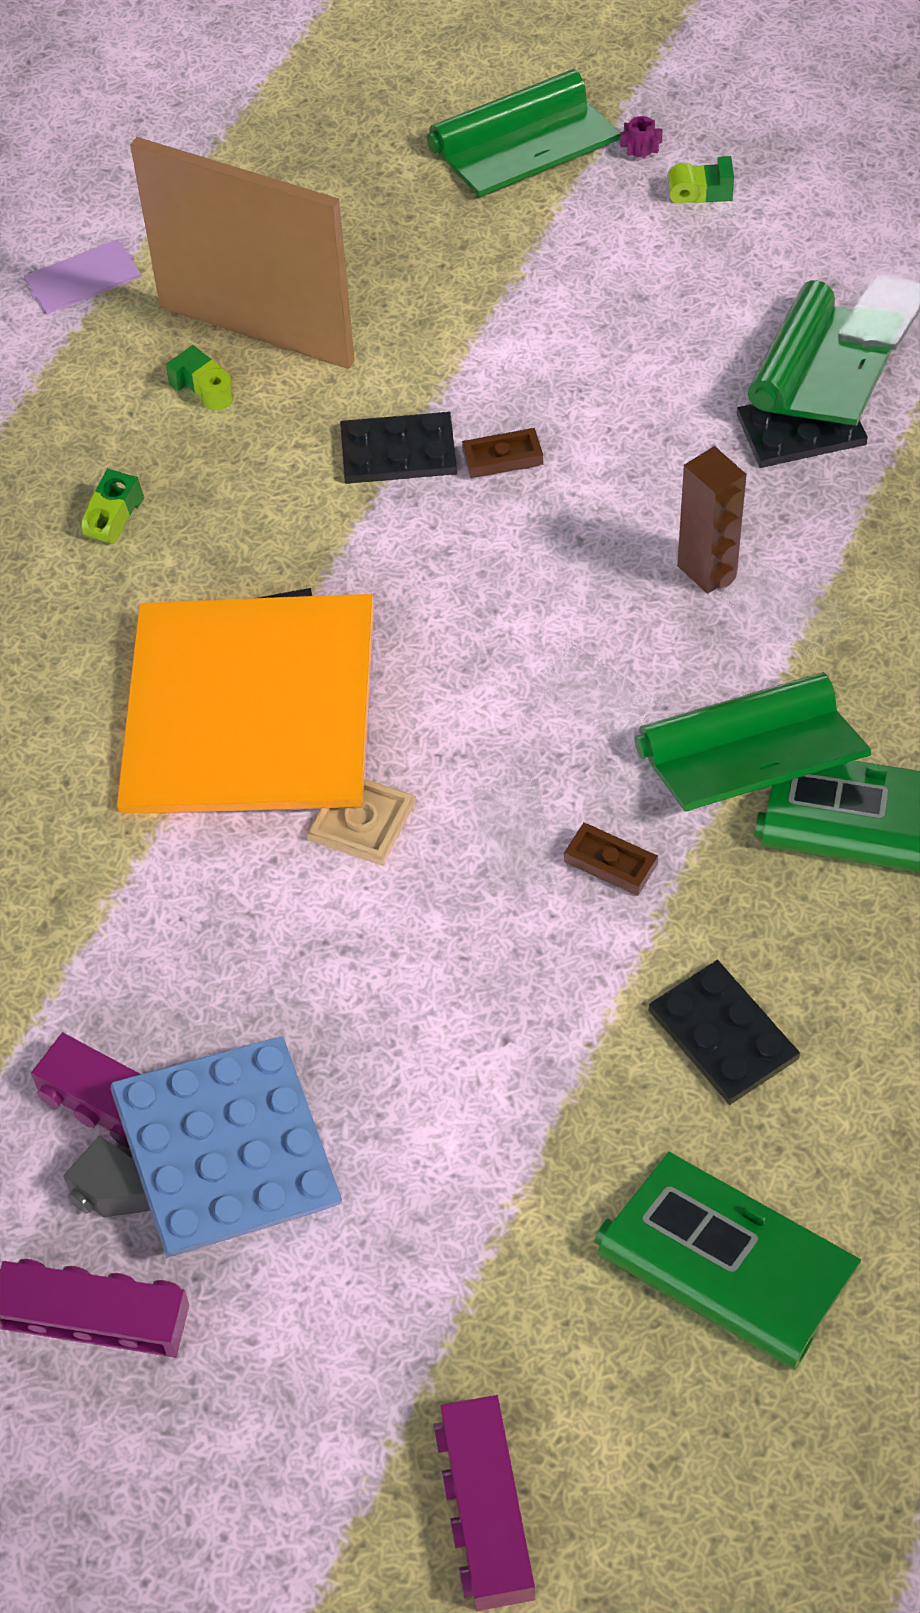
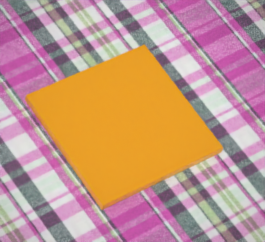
M354 594L139 603L117 800L119 813L363 807L374 614L373 595Z

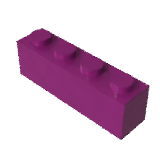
M62 1032L31 1072L38 1090V1097L53 1108H59L62 1104L73 1110L74 1117L87 1127L95 1128L98 1124L110 1131V1136L117 1143L130 1148L110 1088L112 1082L141 1074Z
M20 1259L18 1263L2 1262L0 1269L1 1330L177 1357L190 1306L185 1290L181 1289L177 1284L166 1280H156L153 1284L136 1282L132 1277L121 1273H110L108 1277L92 1275L87 1270L77 1266H65L63 1270L47 1268L41 1262L32 1259Z
M498 1395L440 1405L442 1422L434 1423L433 1425L438 1453L448 1452L451 1469L442 1470L446 1500L456 1499L459 1517L450 1518L455 1549L465 1547L468 1562L467 1566L459 1567L464 1598L474 1596L476 1611L534 1601L535 1584Z

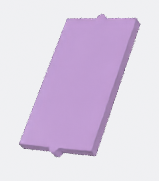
M118 239L24 275V279L32 290V298L39 301L46 314L141 278L139 270L133 263V255L127 254Z

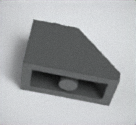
M100 1135L63 1175L70 1192L67 1195L68 1199L86 1214L93 1209L105 1218L150 1211L134 1159Z

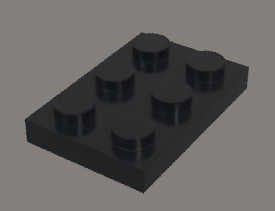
M753 404L737 407L738 420L759 468L867 445L868 436L860 420L857 426L766 412L759 410Z
M451 412L340 421L345 484L457 475Z
M719 960L714 961L649 1003L648 1011L729 1105L800 1058L798 1049Z

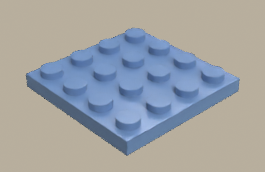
M283 1036L112 1082L110 1089L166 1258L311 1215L341 1204L340 1192Z

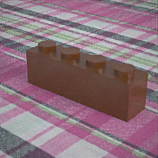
M716 446L711 447L684 464L677 566L707 594L718 587L721 589L728 587L737 576L747 476L742 469Z

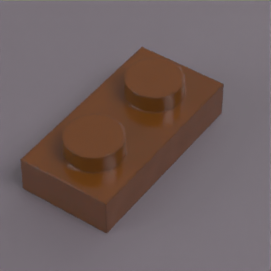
M535 428L462 441V451L470 478L543 465V452Z
M583 822L564 852V862L638 896L658 865V855Z

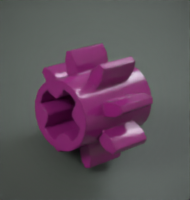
M647 116L634 117L629 123H624V131L620 132V147H627L628 156L633 155L645 158L652 152L658 153L659 144L662 143L663 130L660 128L655 129V120Z

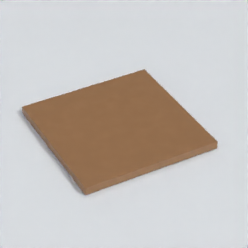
M136 137L130 144L160 308L350 369L355 359L339 198Z

